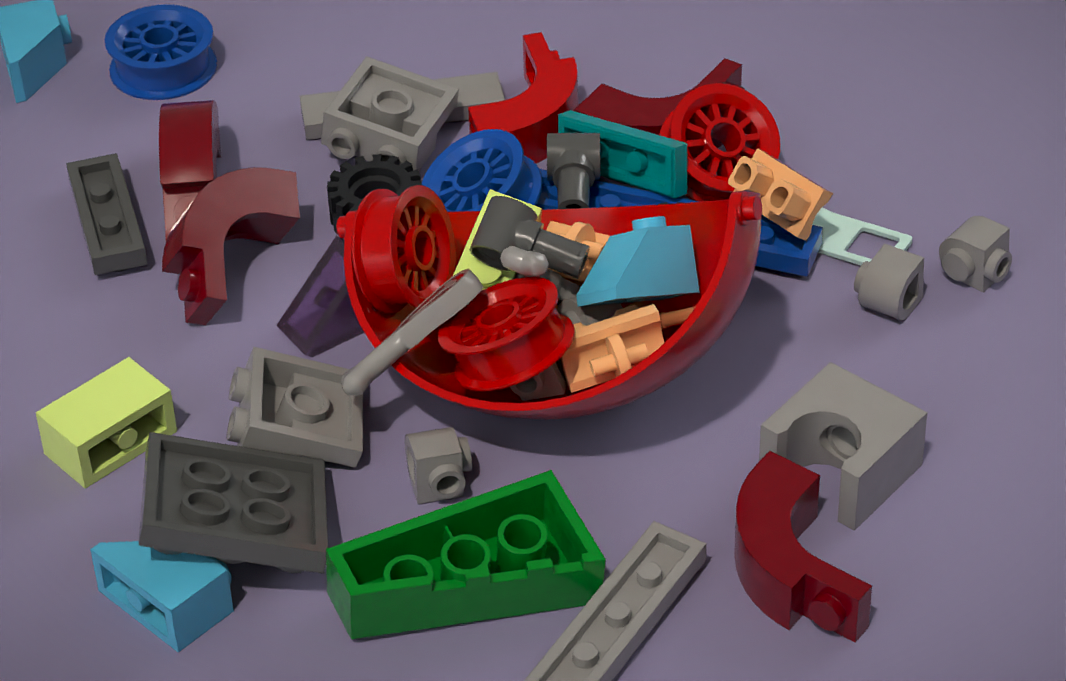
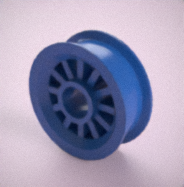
M169 4L147 6L121 16L108 28L104 40L105 48L113 58L109 69L111 81L125 94L147 100L178 98L200 89L211 80L217 68L216 55L210 47L213 39V28L210 21L202 13L192 8Z
M500 129L477 131L457 140L433 161L422 180L423 186L430 188L438 195L447 212L481 211L490 189L536 206L543 184L539 167L533 160L524 156L519 140L513 134Z

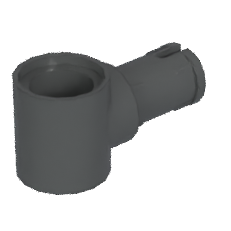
M547 133V181H553L554 185L558 188V209L589 208L590 187L594 184V180H600V133Z
M494 196L489 201L469 250L482 263L505 271L512 270L503 267L500 257L503 250L509 246L538 252L546 256L549 263L548 268L579 279L587 261L590 246L543 230L544 224L537 221L536 212L526 204L513 198Z

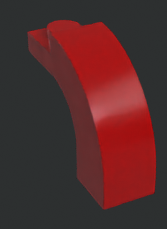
M542 32L523 35L524 77L529 88L507 100L468 107L470 134L487 129L507 131L519 140L524 156L530 158L536 164L547 158V133H558V114L569 110L574 111L578 106V72L575 58L560 59L557 50L550 51Z

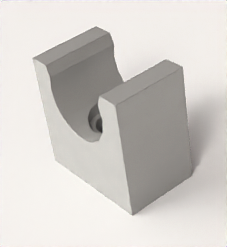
M830 362L761 424L759 461L769 451H772L803 467L822 464L841 469L837 521L855 531L922 466L928 412Z

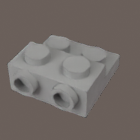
M366 56L324 111L321 144L328 146L331 153L341 159L364 156L365 160L373 161L372 154H382V161H388L390 155L399 157V165L408 161L413 164V170L417 169L420 171L435 149L437 132L457 105L459 89Z
M253 346L245 368L236 367L231 379L229 400L239 402V407L235 406L231 412L226 439L236 442L237 446L297 456L302 455L356 468L363 452V393L360 395H347L343 391L341 376L350 369Z

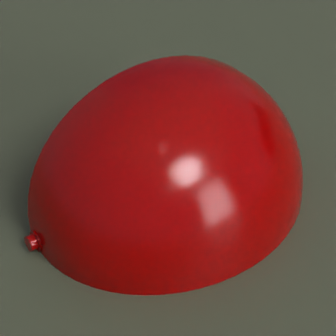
M735 191L731 193L729 199L704 202L542 210L541 223L544 224L543 230L547 229L550 221L570 226L575 222L590 224L594 228V232L613 236L633 231L632 221L658 216L666 217L667 226L690 225L700 293L648 302L654 304L659 313L696 307L683 324L670 326L662 330L665 343L638 365L612 380L573 393L570 392L567 386L565 394L522 401L520 396L514 393L510 387L493 391L470 390L460 385L456 379L455 367L458 361L455 355L446 352L439 344L438 331L440 326L408 350L391 366L420 388L449 402L486 414L508 418L542 420L575 418L600 413L632 403L662 388L686 372L710 350L731 323L745 298L758 258L761 237V193ZM349 211L346 216H340L336 224L338 236L344 239L345 280L351 305L358 322L371 344L376 348L416 308L408 303L396 313H383L375 309L367 301L358 284L352 260V228L357 211ZM480 211L448 212L455 238V270ZM622 303L621 305L625 308L631 303Z

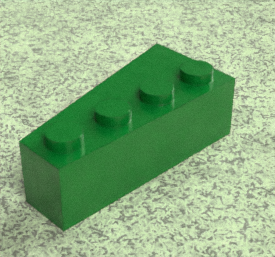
M552 470L327 548V594L350 638L358 639L585 606L604 583L606 559Z

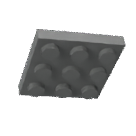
M149 432L145 453L138 546L154 548L161 553L170 555L190 553L215 557L219 561L229 564L249 562L275 566L288 573L308 571L324 574L326 549L328 548L325 462L322 459Z

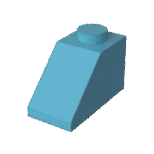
M34 0L0 7V42L16 103L27 101L67 64L64 44L72 43L71 31L67 15L57 16L53 0Z
M665 216L649 217L632 221L633 231L610 236L576 295L577 306L660 301L700 293L690 225L667 226Z
M139 541L100 542L90 549L98 590L177 652H180L234 612L230 583L232 582L231 573L226 564L215 557L190 553L164 554L154 548L138 546Z

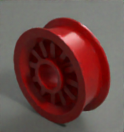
M707 84L689 92L668 115L659 132L660 136L687 143V194L685 196L699 202L729 199L735 188L728 184V179L741 157L746 156L752 159L757 148L767 152L776 159L779 158L780 154L779 130L768 108L750 92L730 84ZM711 138L719 140L725 146L726 152L719 150L713 144Z
M423 185L411 186L405 189L400 196L388 189H376L364 197L354 218L351 238L353 266L360 289L367 301L380 312L396 313L408 303L417 308L434 291L453 277L455 272V238L448 212L438 195Z
M523 277L498 283L482 290L458 313L441 324L438 331V341L442 349L455 355L458 361L455 367V376L460 385L474 391H493L507 388L538 375L564 355L574 340L575 327L572 321L567 316L559 314L555 307L559 294L553 282L540 277Z

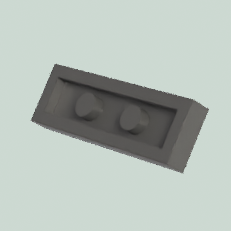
M117 153L66 163L68 178L94 275L120 272L128 268L147 265L145 246Z

